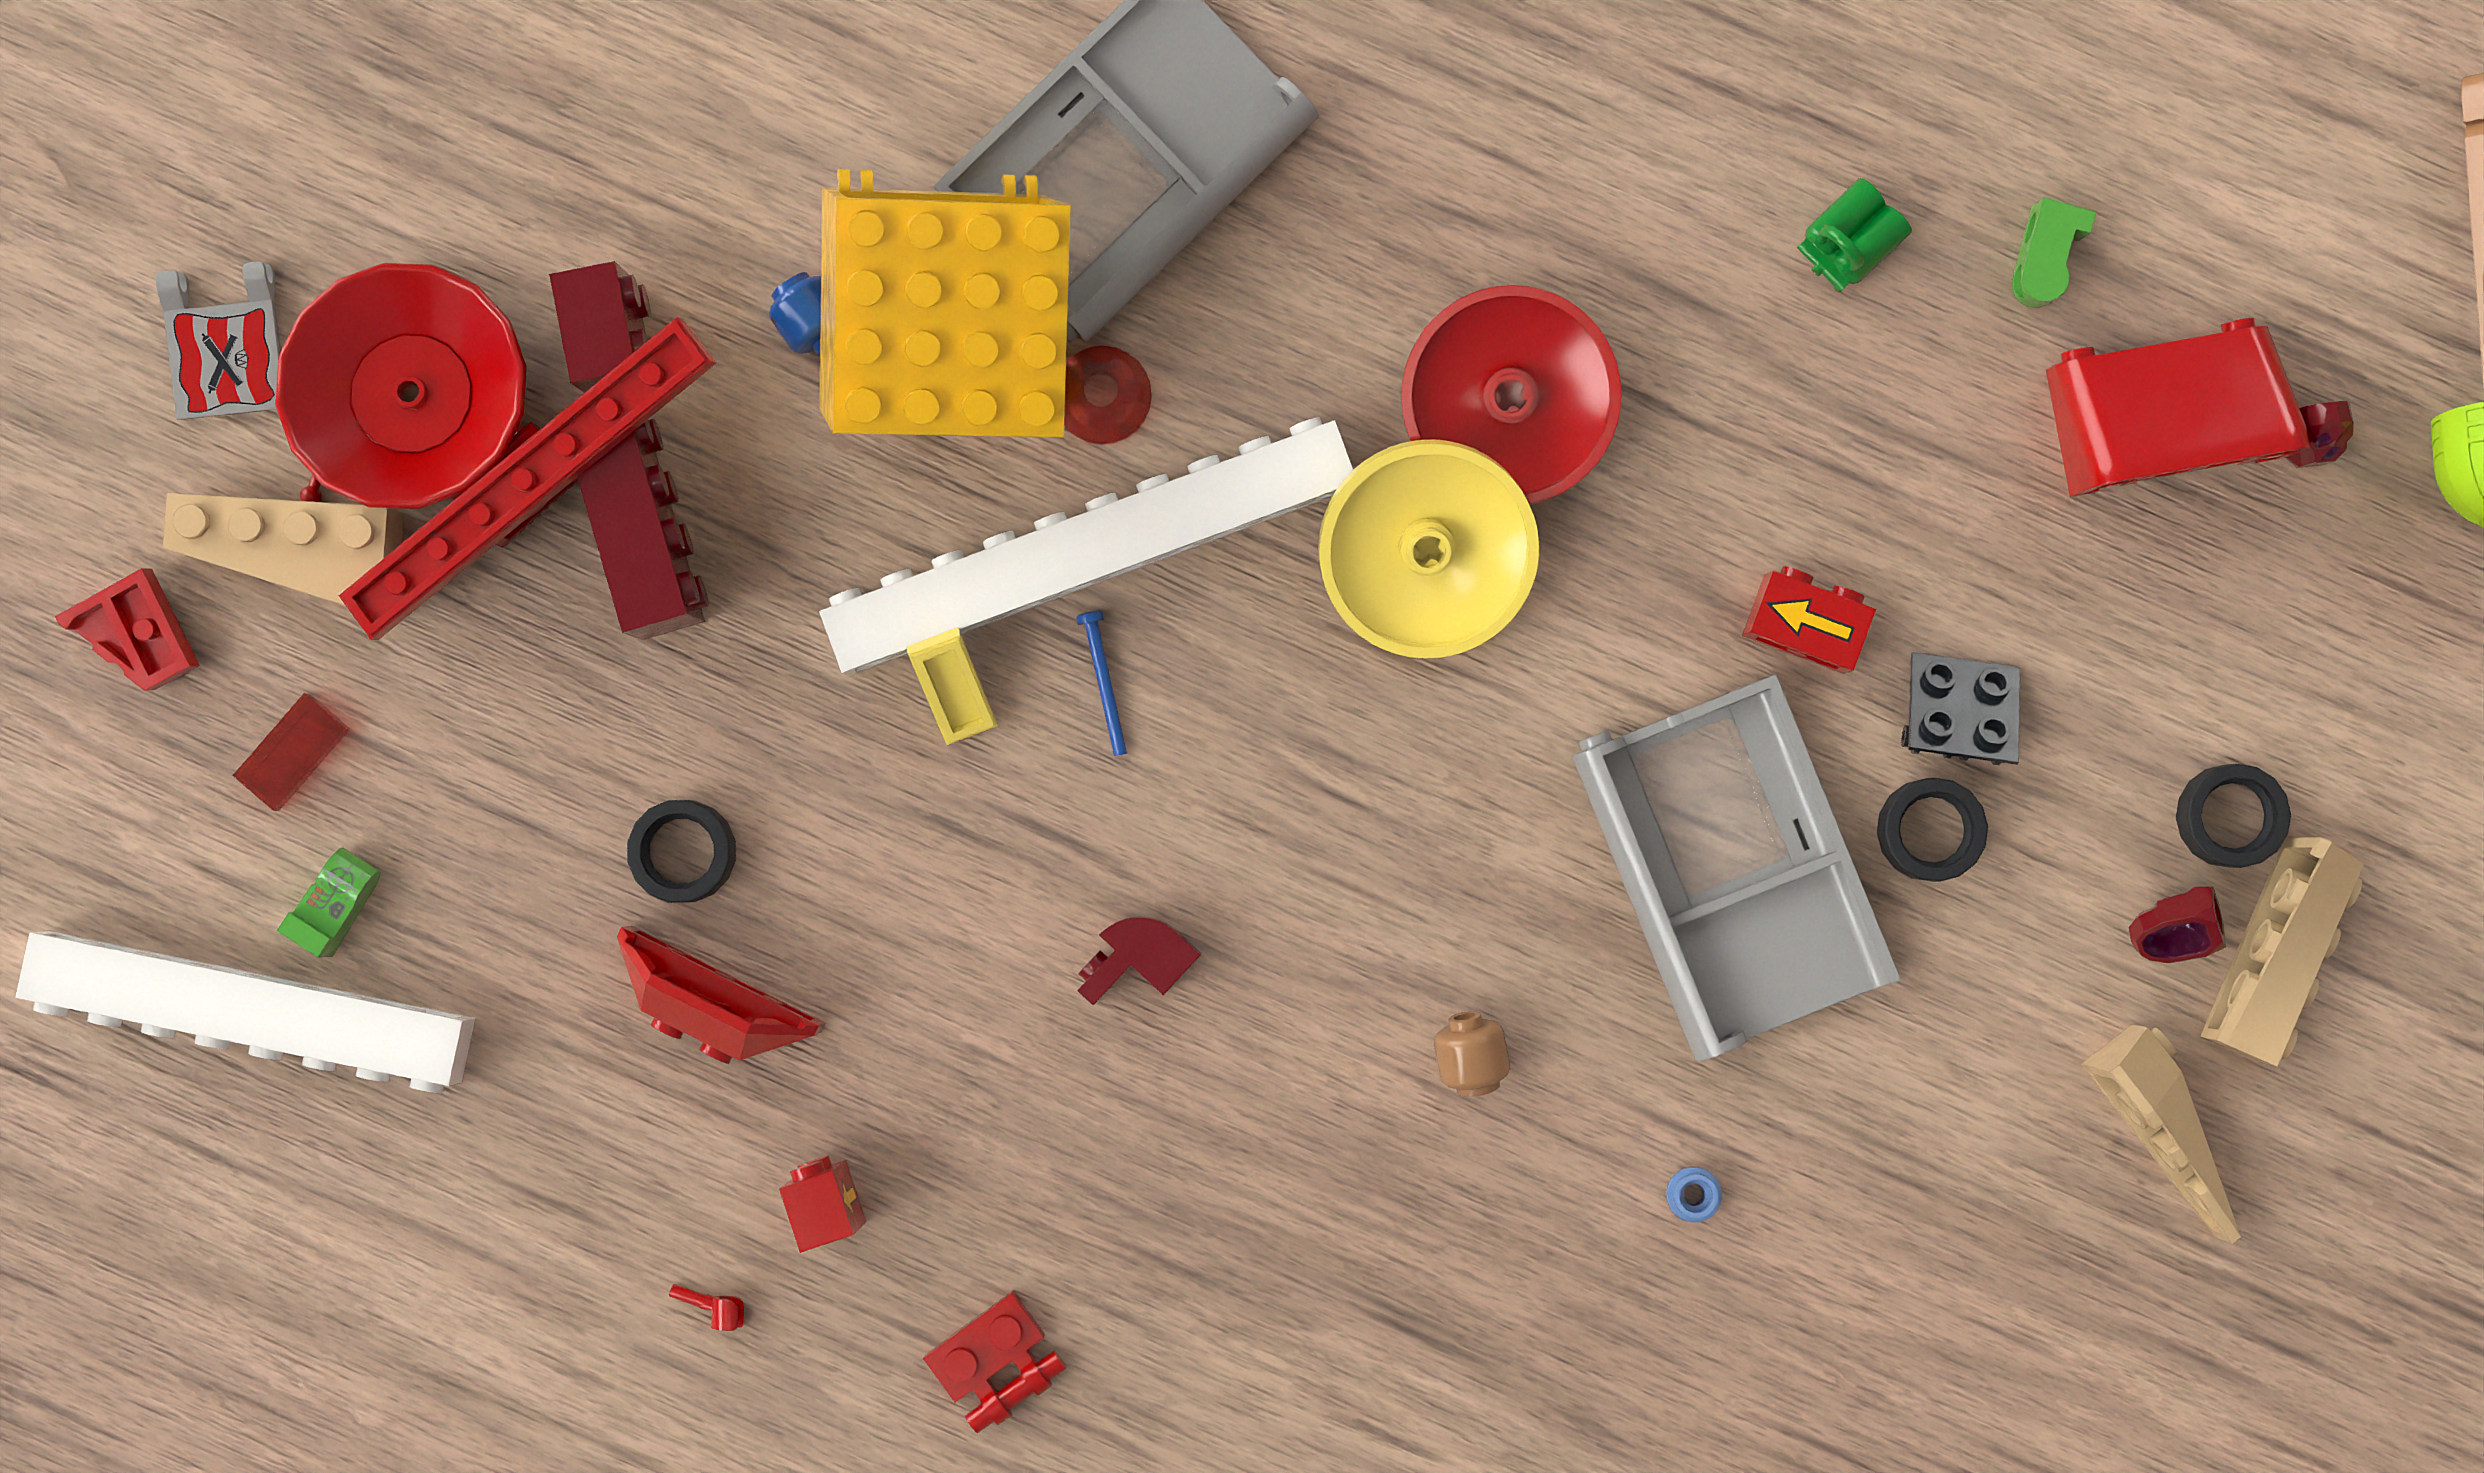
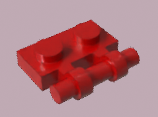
M1011 1291L923 1357V1360L954 1403L972 1390L980 1399L981 1404L965 1415L967 1422L976 1433L981 1432L993 1422L997 1425L1012 1416L1011 1409L1032 1393L1042 1394L1052 1386L1050 1380L1067 1368L1055 1350L1039 1362L1030 1352L1029 1348L1042 1340L1045 1334L1014 1291ZM1013 1361L1020 1370L1021 1375L998 1391L989 1378Z

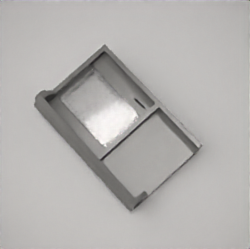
M1124 0L934 185V188L937 192L1003 194L1004 187L1001 184V178L1003 174L1015 175L1016 194H1026V186L1023 184L1024 176L1036 175L1038 195H1044L1071 205L1067 341L1071 343L1078 337L1084 343H1087L1319 117V114L1314 105L1298 87L1285 77L1278 79L1203 0Z
M1776 674L1613 740L1609 730H1606L1578 742L1582 752L1573 755L1572 758L1695 1061H1703L1724 1054L1745 1044L1748 1038L1872 989L1901 980Z

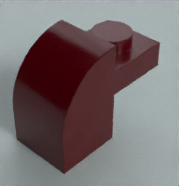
M1140 916L1126 918L1110 925L1099 934L1114 949V952L1107 957L1100 950L1078 973L1085 980V983L1077 991L1094 1005L1120 976L1132 966L1164 995L1202 953L1175 928L1161 920Z

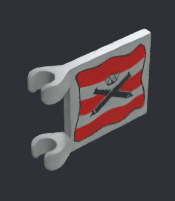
M260 261L244 264L242 268L243 280L250 302L188 308L189 282L185 274L176 271L157 273L155 277L156 288L164 314L177 420L277 410L275 407L278 356L281 350L274 301L275 273L271 265Z

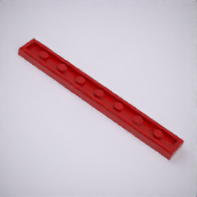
M676 317L338 596L371 640L381 639L716 364L715 360L684 319Z

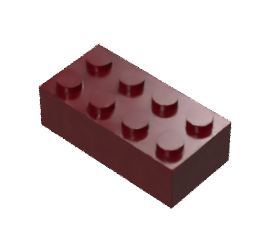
M654 419L644 422L577 477L621 631L624 634L641 640L703 623L705 619L701 608L709 606L704 583L700 575L693 577L686 556L694 554V549L685 523L678 524L674 516L671 504L679 502L678 493L670 471L663 472L658 461L656 452L664 450L659 428Z

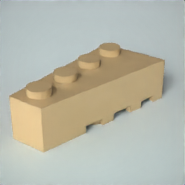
M167 493L163 548L345 605L338 595L402 544L404 513L392 508H369L365 505Z

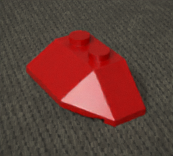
M634 926L621 927L617 935L640 1010L654 1017L650 1025L676 1039H681L683 1033L703 1042L699 1050L718 1061L729 1064L732 1057L740 1061L815 1036L822 1032L826 1024Z

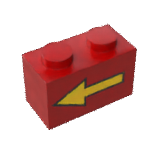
M1783 566L1780 573L1771 571L1765 574L1742 636L1842 674L1854 671L1876 612L1875 608L1862 604L1865 596L1854 590L1836 585L1833 586L1831 592L1811 585L1813 576L1791 567Z
M829 1155L798 1165L797 1169L790 1171L792 1179L779 1188L800 1253L852 1236L866 1223L846 1160L832 1164Z

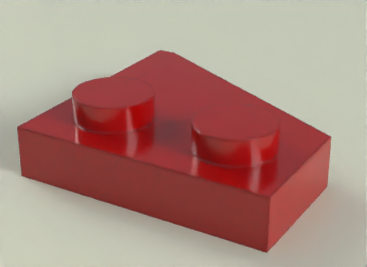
M141 568L55 616L59 625L66 630H74L93 645L91 650L108 663H115L120 666L124 675L144 691L156 690L200 666L153 569Z

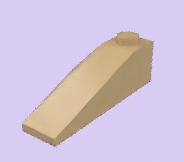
M2132 1024L2081 1065L2212 1234L2218 1239L2233 1244L2241 1236L2183 1073L2172 1059L2177 1052L2168 1038L2157 1028L2150 1031L2148 1027Z

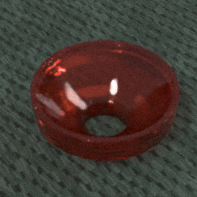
M1110 346L1089 347L1070 357L1066 362L1065 428L1076 438L1097 445L1118 443L1138 431L1147 418L1152 400L1151 384L1146 371L1139 361L1129 353ZM1097 375H1106L1112 378L1118 387L1116 398L1107 406H1095L1085 397L1086 384Z

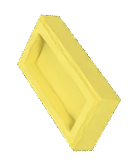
M958 627L906 646L909 658L946 745L998 726L996 717Z

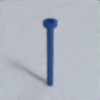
M1096 610L1082 613L1076 619L1078 625L1085 624L1114 756L1127 754L1098 621L1104 620L1103 612Z

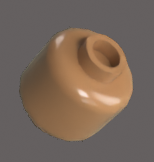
M1478 1011L1461 1012L1451 1016L1448 1019L1449 1025L1440 1030L1434 1039V1048L1442 1082L1449 1088L1457 1089V1094L1464 1097L1482 1096L1496 1091L1500 1088V1081L1508 1075L1510 1070V1060L1502 1026L1493 1020L1482 1019L1481 1013Z

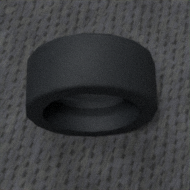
M2226 764L2208 768L2192 778L2178 799L2176 812L2180 837L2191 853L2210 865L2228 868H2243L2260 864L2275 854L2288 835L2291 819L2287 794L2277 780L2258 767L2243 764ZM2231 783L2244 785L2255 792L2262 803L2264 812L2262 830L2257 838L2248 845L2239 848L2223 847L2213 841L2205 831L2201 817L2203 804L2209 794L2219 786Z
M1925 778L1905 783L1889 795L1879 812L1877 836L1881 852L1892 867L1911 879L1941 882L1960 877L1973 867L1986 847L1988 823L1984 808L1974 794L1953 780L1940 778ZM1929 797L1943 799L1952 804L1961 815L1964 825L1963 841L1957 851L1947 859L1938 862L1922 861L1911 855L1904 846L1900 834L1901 820L1907 809L1918 800Z
M667 800L649 808L635 822L627 841V862L635 881L649 895L668 903L697 902L715 894L729 879L736 862V840L728 822L714 808L694 800ZM675 819H689L699 823L709 833L714 844V858L709 870L700 879L690 883L676 884L664 879L655 870L650 859V845L655 833L664 824Z

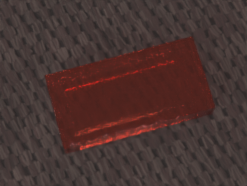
M304 693L232 776L270 809L280 811L348 733L350 728L311 694Z

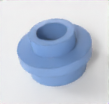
M1687 1167L1679 1170L1670 1179L1666 1189V1199L1672 1212L1680 1219L1687 1222H1702L1712 1217L1718 1210L1722 1200V1191L1718 1180L1712 1173L1700 1167ZM1691 1184L1700 1185L1703 1191L1701 1200L1695 1204H1689L1684 1199V1191Z

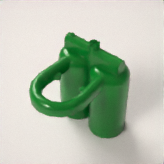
M1858 178L1806 229V239L1796 248L1814 265L1812 271L1816 273L1815 275L1819 277L1823 274L1834 286V289L1841 292L1849 283L1856 284L1861 282L1912 233V228L1902 214L1893 207L1886 205L1881 193L1870 182L1863 178Z

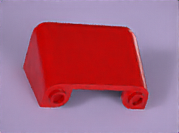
M2245 318L2221 324L2222 333L2095 355L2094 347H2084L2061 353L2062 363L2048 368L2046 375L2070 497L2098 492L2099 487L2107 488L2117 485H2130L2137 481L2236 463L2240 465L2252 461L2261 463L2283 459L2311 448L2305 421L2268 326H2256L2254 318Z

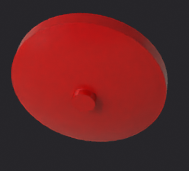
M1520 285L1495 286L1478 290L1454 301L1437 314L1424 328L1409 354L1404 370L1401 391L1402 413L1410 441L1444 440L1463 444L1484 453L1499 463L1512 476L1529 504L1553 498L1567 491L1591 472L1603 457L1613 439L1618 425L1622 398L1621 379L1614 353L1604 334L1594 321L1579 307L1552 292Z

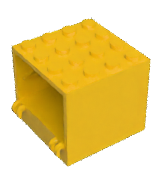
M838 169V188H822L819 410L833 433L1064 437L1071 205L1044 195H1038L1036 175H1025L1023 184L1026 186V194H1016L1015 175L1003 174L1001 184L1004 187L1003 194L877 190L873 189L872 170L865 169L860 170L861 189H850V169Z

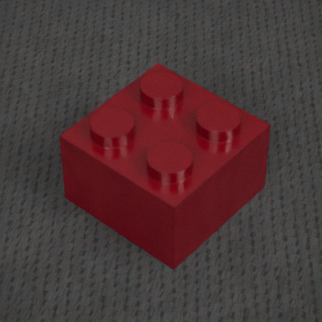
M615 261L549 274L569 380L572 385L584 393L651 339L647 338L643 318L651 316L650 303L645 286L643 284L637 285L634 275H629Z

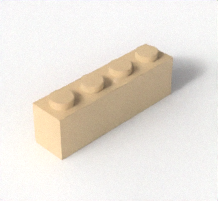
M2322 837L2285 838L2201 1033V1038L2258 1063L2278 1067L2281 1059H2286L2290 1055L2297 1041L2298 1031L2294 1027L2302 1008L2307 1009L2317 995L2319 979L2316 978L2322 961L2333 954L2339 943L2341 930L2337 926L2345 908H2350L2355 903L2361 891L2362 879L2358 877L2364 865L2362 862L2333 842Z

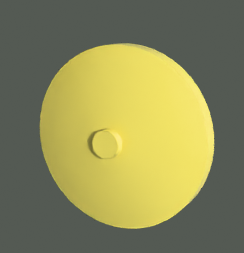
M1444 440L1404 442L1384 449L1363 461L1343 480L1332 496L1322 520L1318 545L1320 569L1326 591L1335 609L1348 626L1359 636L1383 650L1413 658H1441L1471 650L1498 634L1516 616L1526 601L1535 580L1539 560V537L1536 521L1528 500L1517 482L1499 463L1484 453L1463 444Z

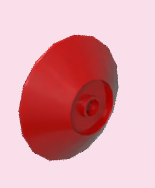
M382 263L337 279L300 312L278 356L275 407L291 452L325 488L369 508L421 509L464 493L503 459L524 416L527 365L510 319L477 284L435 265ZM417 385L419 388L417 398L411 402H405L403 399L404 390L408 386Z

